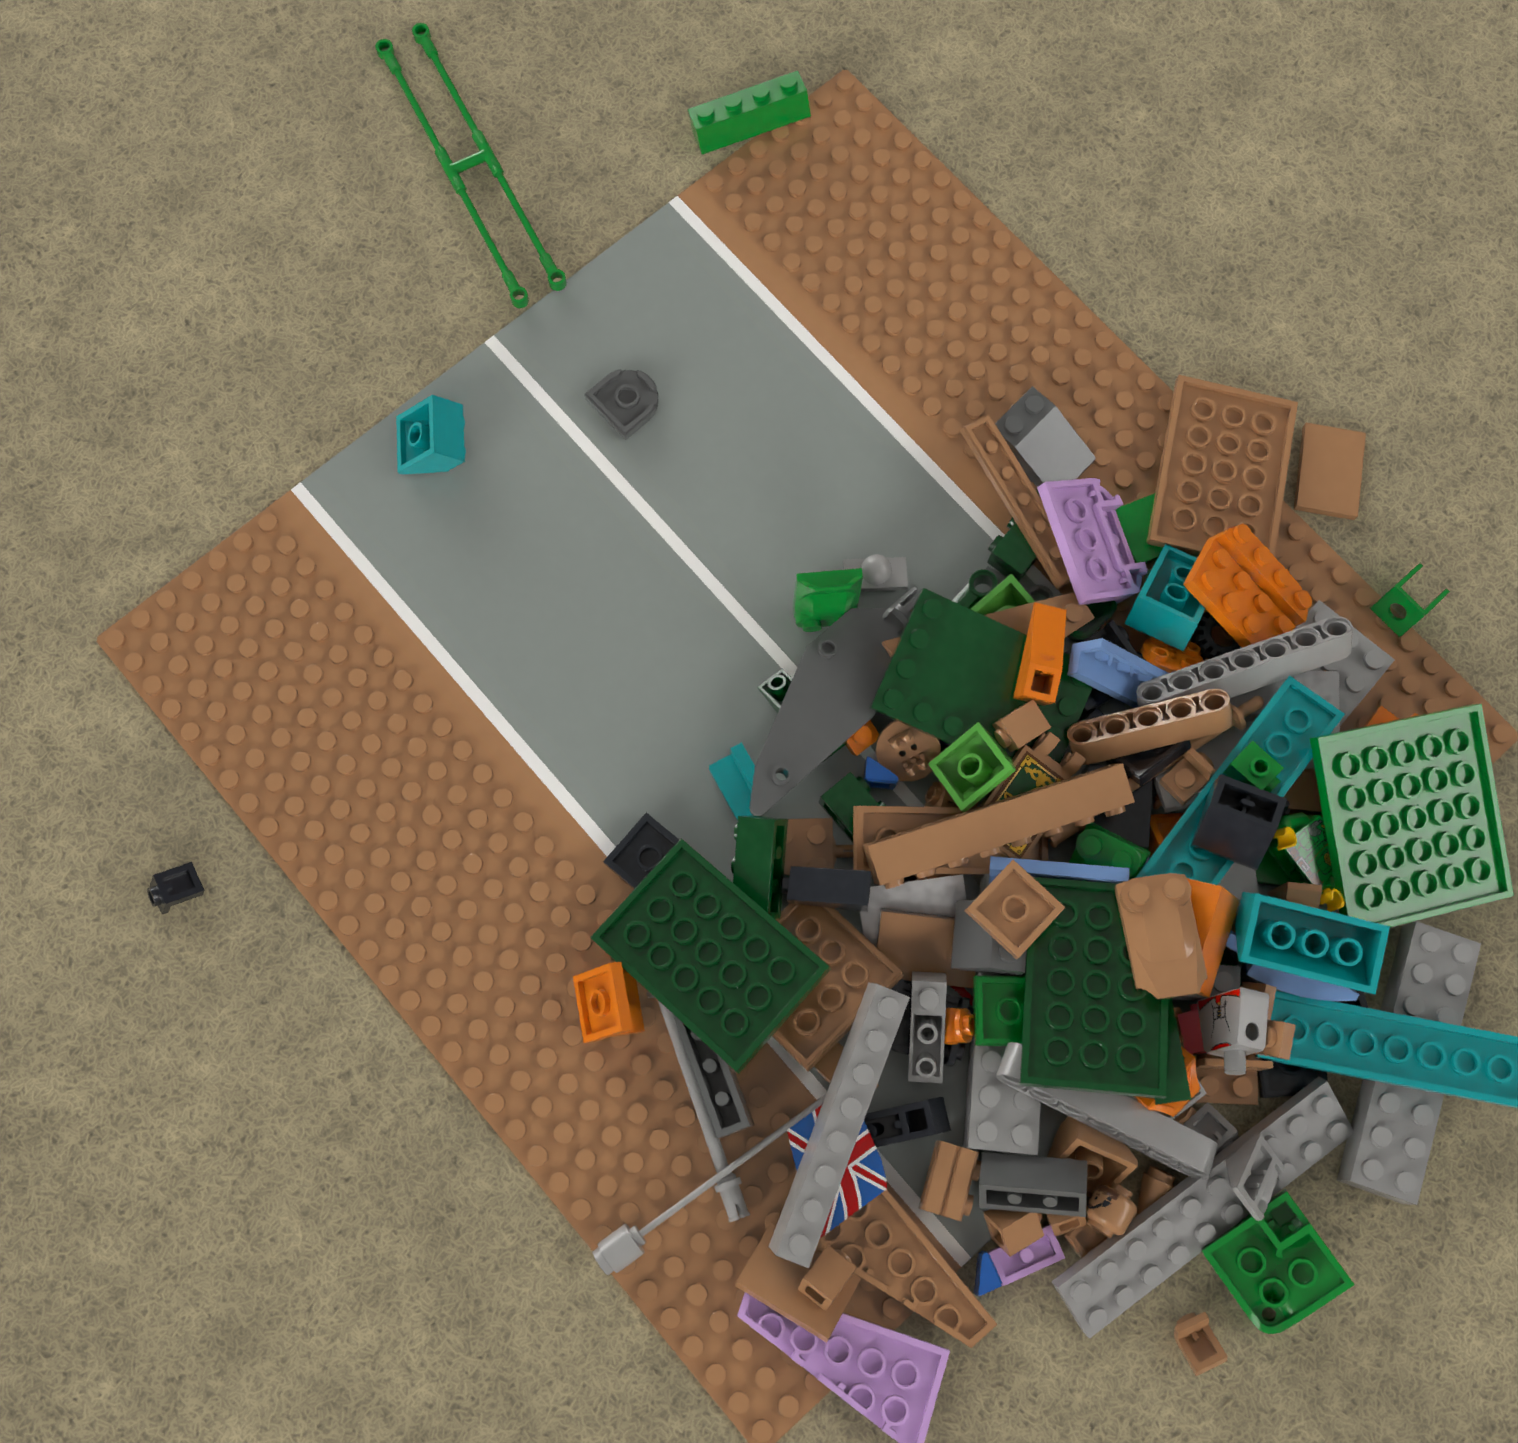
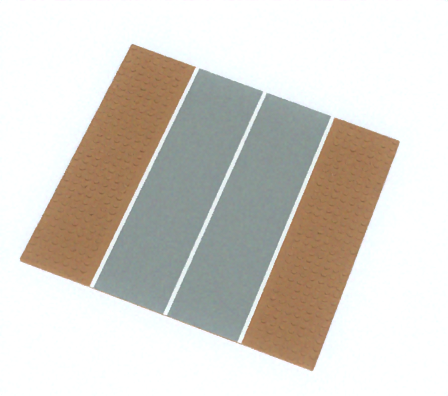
M842 70L808 96L811 117L755 136L566 280L567 285L563 290L551 291L97 637V643L592 1251L598 1248L597 1244L623 1224H627L629 1228L635 1225L641 1230L717 1174L663 1014L655 997L648 998L646 994L648 991L636 980L645 1031L637 1034L608 1037L596 1042H583L573 976L611 962H616L590 937L634 890L609 869L603 861L647 812L679 840L682 838L733 882L734 874L731 871V862L735 856L736 841L734 839V827L738 821L711 775L709 765L730 755V748L741 742L754 765H756L778 714L759 691L758 686L782 668L793 678L807 645L830 627H822L821 630L816 632H805L803 628L796 625L793 611L796 574L843 570V559H866L874 554L883 555L886 558L906 557L907 590L860 592L858 608H889L913 586L917 587L918 591L903 607L915 599L923 588L952 601L969 583V578L975 571L985 570L987 566L996 570L987 563L991 554L988 548L998 535L1004 537L1010 530L1006 526L1011 520L1012 515L960 431L962 427L987 414H990L994 423H996L1032 386L1059 409L1096 457L1095 461L1078 479H1100V486L1105 488L1112 497L1118 494L1124 505L1156 492L1173 391L848 70ZM619 369L622 371L640 370L646 373L654 381L658 392L656 413L627 440L594 409L584 396L587 391L608 374ZM431 395L463 404L465 462L447 472L399 474L397 469L396 416ZM1031 482L1034 488L1037 489V486L1033 482ZM1283 500L1274 557L1290 572L1302 590H1306L1310 594L1312 605L1308 608V611L1320 600L1340 617L1347 618L1354 628L1395 659L1342 723L1340 732L1364 727L1375 710L1380 706H1383L1399 719H1404L1414 713L1423 715L1471 704H1482L1492 764L1518 741V732L1412 627L1401 637H1398L1370 609L1381 596ZM1038 559L1019 582L1027 591L1035 585L1046 586L1052 591L1054 597L1074 592L1071 583L1057 590ZM1156 560L1146 564L1147 570H1152ZM1144 575L1142 576L1140 590L1144 585ZM979 584L975 587L978 592L982 593L988 592L991 589L986 584ZM1038 592L1031 595L1035 602L1047 599V597ZM1138 592L1118 603L1114 614L1097 632L1113 620L1117 626H1122L1126 630L1130 644L1136 652L1139 651L1141 653L1145 640L1151 636L1124 624L1140 593ZM1390 607L1391 612L1394 616L1402 618L1392 607ZM1216 626L1212 629L1211 636L1216 644L1222 647L1233 644L1234 639L1222 626ZM1065 637L1064 652L1070 650L1072 644L1079 642ZM1115 698L1098 708L1104 715L1133 709V707ZM877 711L875 716L870 719L879 734L888 724L895 721V719ZM1090 714L1086 715L1082 719L1079 718L1078 722L1086 720ZM876 742L858 756L852 755L845 745L817 766L763 814L762 817L783 819L831 818L819 804L821 795L849 772L855 777L860 776L863 778L866 757L869 756L878 762ZM915 744L911 745L912 749L917 747ZM1068 744L1067 749H1066V751H1065V753H1064V756L1066 755L1067 752H1070V753H1071V749H1070V745H1069V744ZM903 750L900 751L901 755H904L906 753ZM1106 761L1093 763L1099 765H1110ZM1082 765L1071 777L1080 775L1086 765ZM932 771L926 777L912 782L898 780L893 790L871 788L869 794L876 802L881 800L887 806L924 807L927 790L932 786L933 782L940 780ZM777 773V774H776V777H777L778 779H780V780H785V779H786L783 774H781V773ZM1154 785L1152 786L1151 815L1185 813L1189 808L1166 813L1163 806H1160L1157 810L1153 809L1154 797L1157 795ZM986 796L979 800L978 806L981 804V802ZM833 820V837L836 845H853L852 841ZM1075 833L1055 848L1049 844L1051 840L1048 839V861L1069 863L1080 834ZM837 858L834 869L853 870V858ZM963 874L966 900H975L980 895V881L986 874ZM871 875V887H872V886H880V885L874 884V881H873V878H872V875ZM910 876L905 877L904 881L909 882ZM1258 884L1259 894L1267 896L1268 891L1278 886ZM782 894L781 911L790 904L787 901L786 894ZM1320 904L1319 909L1327 911V904ZM835 909L863 935L860 911ZM1235 951L1230 952L1237 963L1238 953ZM905 980V983L912 984V981ZM947 985L946 994L963 998ZM965 988L973 997V988ZM1172 1000L1173 1007L1180 1006L1182 1013L1191 1011L1190 1005L1197 1004L1195 1001ZM850 1031L838 1042L843 1047ZM773 1037L766 1042L739 1074L735 1071L755 1125L729 1136L719 1138L728 1165L805 1110V1105L808 1101H817L828 1091L830 1084L814 1067L807 1072ZM970 1042L965 1044L961 1061L956 1060L955 1064L951 1067L943 1065V1083L908 1081L909 1055L890 1050L878 1081L879 1086L875 1089L867 1113L943 1096L951 1131L877 1147L886 1175L887 1190L956 1273L991 1240L983 1214L989 1209L979 1207V1179L977 1182L973 1180L971 1182L969 1194L974 1196L973 1205L969 1216L963 1215L962 1222L918 1209L935 1141L940 1140L963 1147ZM1127 1096V1097H1129V1098H1131V1099L1137 1101L1133 1096ZM1041 1102L1038 1155L1025 1156L1047 1157L1058 1128L1068 1115ZM787 1132L732 1171L742 1181V1184H739L750 1215L729 1222L720 1192L716 1193L714 1187L717 1185L716 1183L644 1236L646 1244L642 1246L645 1252L643 1255L620 1272L611 1273L748 1443H776L831 1391L810 1372L797 1364L791 1357L737 1316L744 1291L735 1286L736 1281L770 1223L775 1226L777 1225L797 1173ZM973 1150L979 1152L977 1160L980 1161L982 1159V1152L1002 1153L993 1151ZM861 1278L843 1313L895 1330L914 1311Z

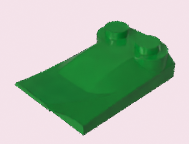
M862 568L797 573L793 600L796 625L803 628L805 632H816L821 630L822 627L831 626L851 608H858L863 579Z
M1092 822L1086 825L1084 831L1077 838L1076 848L1069 863L1129 868V880H1131L1142 870L1151 852Z

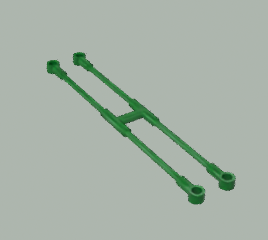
M424 23L414 25L412 28L414 40L422 45L428 58L432 59L469 126L472 138L479 149L478 152L454 163L446 149L439 143L401 73L402 68L394 55L392 42L388 39L377 41L375 48L378 56L386 62L391 73L396 76L435 148V155L455 192L462 198L501 270L502 278L510 292L512 305L516 308L526 307L529 303L527 290L518 284L513 272L508 270L466 192L467 188L459 173L484 162L488 165L493 176L498 179L540 255L539 260L548 275L550 288L555 291L563 290L567 285L565 273L556 267L550 254L546 253L503 175L504 171L482 131L478 130L438 57V51L431 40L428 26ZM555 278H561L559 282L553 281ZM519 295L524 296L522 299H515Z

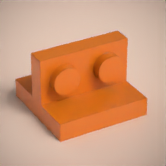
M611 962L573 976L584 1043L645 1031L637 983L622 968V962Z

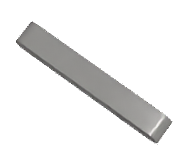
M1329 617L1145 681L1137 687L1138 707L1210 689L1224 690L1230 698L1287 679L1289 675L1293 677L1342 660L1351 653L1352 624L1344 617Z
M1014 1042L1007 1044L996 1075L998 1080L1187 1176L1195 1178L1200 1175L1203 1176L1202 1180L1209 1179L1218 1144L1215 1141L1157 1111L1148 1110L1141 1103L1125 1095L1020 1085L1022 1044Z

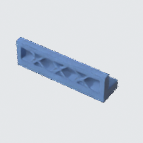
M1100 638L1072 644L1067 675L1133 708H1137V687L1145 681L1168 674V672Z
M990 857L989 884L1012 860H1015L1032 877L1116 884L1129 880V868Z

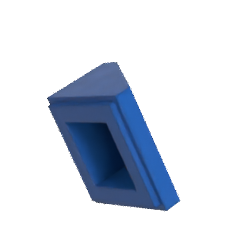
M866 757L863 779L869 787L895 789L898 783V776L871 757Z
M985 1251L978 1252L974 1294L981 1296L1001 1287V1284H1003L990 1254Z

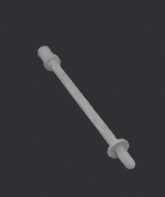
M650 992L646 993L648 998H654ZM658 1001L716 1172L719 1173L728 1166L722 1144L715 1133L673 1014ZM732 1172L714 1186L716 1193L720 1192L729 1222L750 1215L739 1184H742L740 1177H736Z

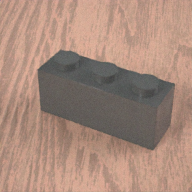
M982 1152L979 1178V1207L1086 1217L1088 1161Z

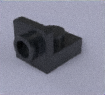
M192 862L154 874L150 888H147L152 906H158L162 915L168 913L171 906L202 896L205 891Z

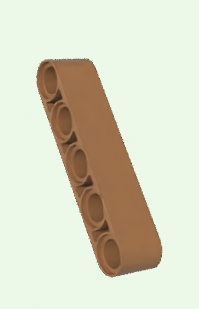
M1210 689L1077 722L1069 727L1067 731L1071 753L1077 752L1086 759L1083 765H1088L1224 732L1233 723L1230 697L1224 690Z

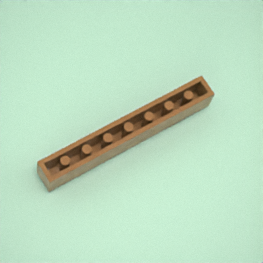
M1123 763L1110 764L968 810L964 813L962 812L869 842L862 846L874 884H884L885 889H890L904 884V878L914 874L917 875L918 879L936 874L935 867L948 864L949 868L958 867L969 862L967 857L980 853L981 858L1000 853V846L1009 843L1012 844V847L1022 846L1032 842L1031 836L1043 833L1044 837L1063 832L1062 826L1073 822L1075 827L1095 821L1094 815L1105 812L1106 817L1123 813L1126 811L1125 805L1135 801Z

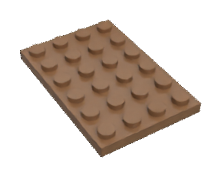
M1178 375L1175 380L1146 544L1162 548L1167 544L1187 554L1199 556L1204 544L1210 537L1231 527L1246 524L1263 545L1275 555L1298 402Z

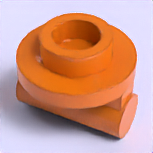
M946 1008L944 1044L956 1045L958 1043L971 1042L973 1035H975L974 1015L967 1008Z

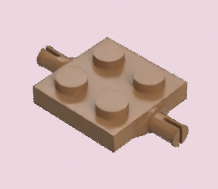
M832 818L788 819L784 874L790 875L791 866L834 869L837 858H853V852H843L853 851V845H836L833 837Z

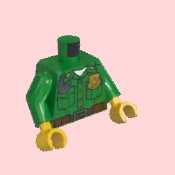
M1302 812L1281 816L1277 831L1267 849L1291 882L1322 885L1320 904L1326 903L1327 911L1333 912L1344 907L1345 901L1340 891L1335 889L1323 817L1320 815H1306Z

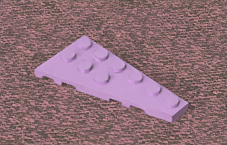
M744 1292L737 1314L740 1319L810 1372L859 1413L876 1424L892 1439H895L898 1443H924L949 1357V1349L845 1313L841 1315L826 1343Z

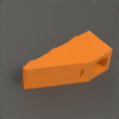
M1037 602L1034 603L1014 699L1027 702L1034 700L1036 704L1044 706L1055 703L1063 666L1067 610Z

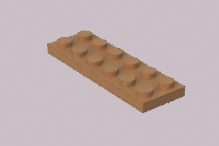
M853 806V870L870 871L863 844L962 813L959 807ZM1043 835L1026 859L1048 861V840ZM1000 852V853H997V854H995V855H992V856H995V857H1006V858H1008L1007 856H1005V855H1004L1003 853H1001V852ZM980 853L967 857L969 862L958 867L949 868L948 864L935 867L936 874H989L991 856L981 858Z

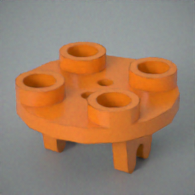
M1151 636L1145 640L1141 648L1142 656L1147 662L1168 673L1203 662V658L1199 655L1201 648L1190 641L1184 651H1181Z

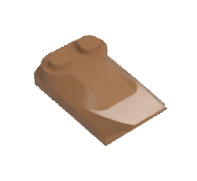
M1167 873L1134 878L1116 884L1115 893L1136 989L1146 990L1157 999L1199 994L1201 986L1208 976L1190 897L1191 886L1186 876L1177 873Z

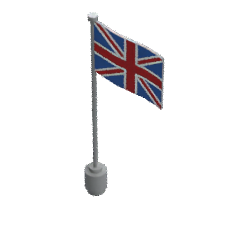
M826 1094L641 1230L635 1225L629 1228L627 1224H623L597 1244L598 1248L592 1254L607 1276L612 1272L618 1273L643 1255L645 1252L642 1246L646 1244L644 1236L785 1132L788 1133L795 1167L798 1170ZM863 1121L820 1238L887 1189L882 1159L865 1121Z

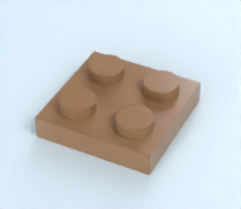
M1012 860L971 903L965 912L1017 960L1065 907L1015 860Z

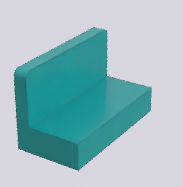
M742 742L730 748V755L709 765V771L737 821L738 816H753L749 807L755 765Z

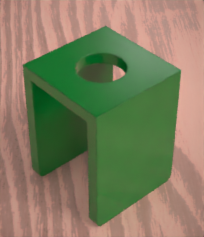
M1421 563L1414 567L1370 607L1398 637H1401L1420 621L1450 592L1446 588L1424 608L1414 601L1401 586L1423 567ZM1397 603L1402 605L1406 610V617L1398 618L1394 616L1390 609L1391 604Z

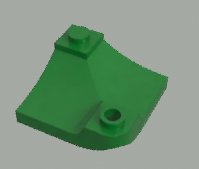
M1283 1189L1271 1198L1267 1210L1263 1214V1220H1255L1249 1214L1201 1249V1252L1254 1326L1267 1334L1280 1333L1292 1327L1355 1285L1286 1189ZM1270 1307L1275 1310V1316L1272 1319H1265L1262 1316V1311L1265 1308Z

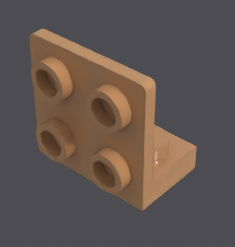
M1197 1054V1078L1207 1094L1195 1103L1258 1105L1257 1071L1272 1069L1273 1061H1262L1261 1058L1256 1057V1054L1246 1055V1074L1228 1075L1224 1073V1057L1211 1054Z

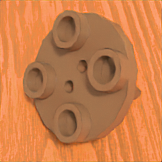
M897 720L892 721L881 731L876 742V756L879 764L898 776L899 781L912 782L926 777L932 772L928 763L937 757L941 750L939 739ZM915 744L917 747L912 749L911 745ZM903 750L906 753L904 755H901L900 751Z

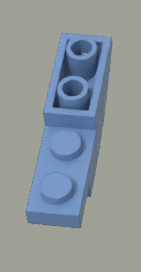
M1230 930L1226 946L1237 952L1236 932ZM1244 963L1241 967L1247 975L1263 984L1277 987L1276 989L1300 997L1327 1001H1355L1359 996L1354 989L1249 963Z

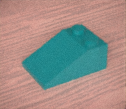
M1165 544L1124 624L1152 636L1169 646L1184 651L1205 611L1200 602L1183 585L1197 558Z

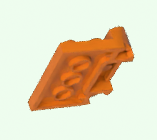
M1246 524L1231 527L1210 537L1204 544L1183 583L1186 589L1242 648L1294 630L1295 626L1306 622L1308 608L1312 605L1310 594L1306 590H1302L1290 572L1284 568Z

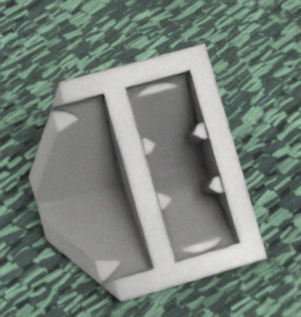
M1254 1134L1226 1160L1232 1190L1255 1220H1263V1214L1266 1212L1272 1198L1278 1174H1283L1284 1165L1261 1134Z

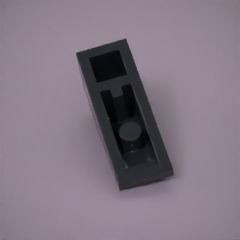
M943 1096L866 1113L864 1119L876 1148L951 1131Z

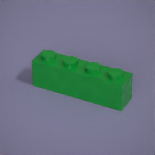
M798 70L687 109L693 135L702 155L811 117L808 92Z

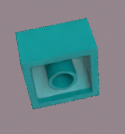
M431 395L396 416L397 469L399 474L447 472L465 462L463 404Z

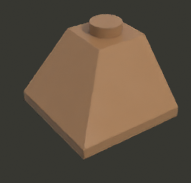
M1070 1116L1060 1124L1047 1155L1050 1158L1088 1161V1197L1092 1196L1099 1185L1112 1187L1114 1182L1120 1184L1138 1166V1160L1127 1145Z

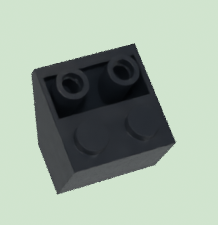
M1220 774L1211 786L1191 846L1257 870L1277 831L1287 799Z

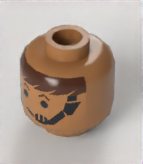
M1115 1182L1112 1187L1107 1185L1097 1186L1086 1204V1216L1089 1218L1086 1223L1108 1238H1112L1113 1234L1123 1235L1137 1212V1207L1130 1200L1132 1193Z

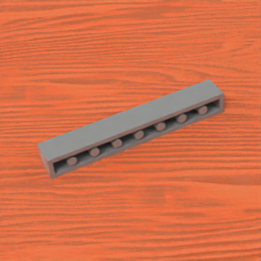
M868 982L770 1241L769 1248L776 1256L809 1268L910 997L879 984Z

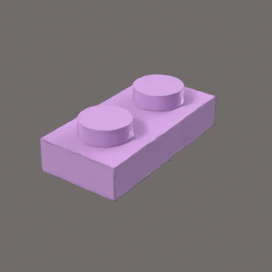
M1048 1224L1042 1227L1044 1233L1042 1238L1011 1257L1000 1247L987 1251L1003 1283L1001 1284L1002 1286L1065 1259L1051 1225Z

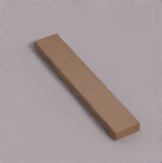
M990 414L962 427L960 432L1055 588L1058 590L1071 583L1042 500Z

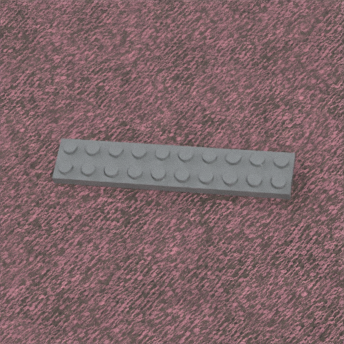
M1317 1077L1218 1153L1214 1158L1209 1179L1202 1180L1203 1176L1200 1175L1195 1178L1188 1176L1137 1215L1123 1235L1113 1234L1112 1238H1107L1051 1281L1077 1324L1089 1339L1201 1253L1203 1247L1213 1242L1250 1214L1231 1188L1226 1160L1254 1134H1261L1284 1165L1283 1174H1278L1272 1197L1352 1135L1353 1128L1328 1082L1321 1077Z

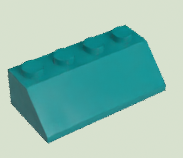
M1242 892L1235 923L1238 961L1376 995L1390 926L1258 893Z

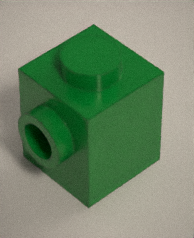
M1252 740L1228 765L1223 773L1227 777L1271 793L1281 782L1276 776L1284 767Z

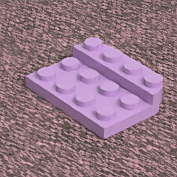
M1097 478L1049 481L1038 486L1039 495L1079 605L1113 600L1117 604L1140 592L1142 576L1147 573L1145 562H1134L1116 513V509L1124 505L1120 496L1117 494L1112 497L1105 488L1100 486V479Z

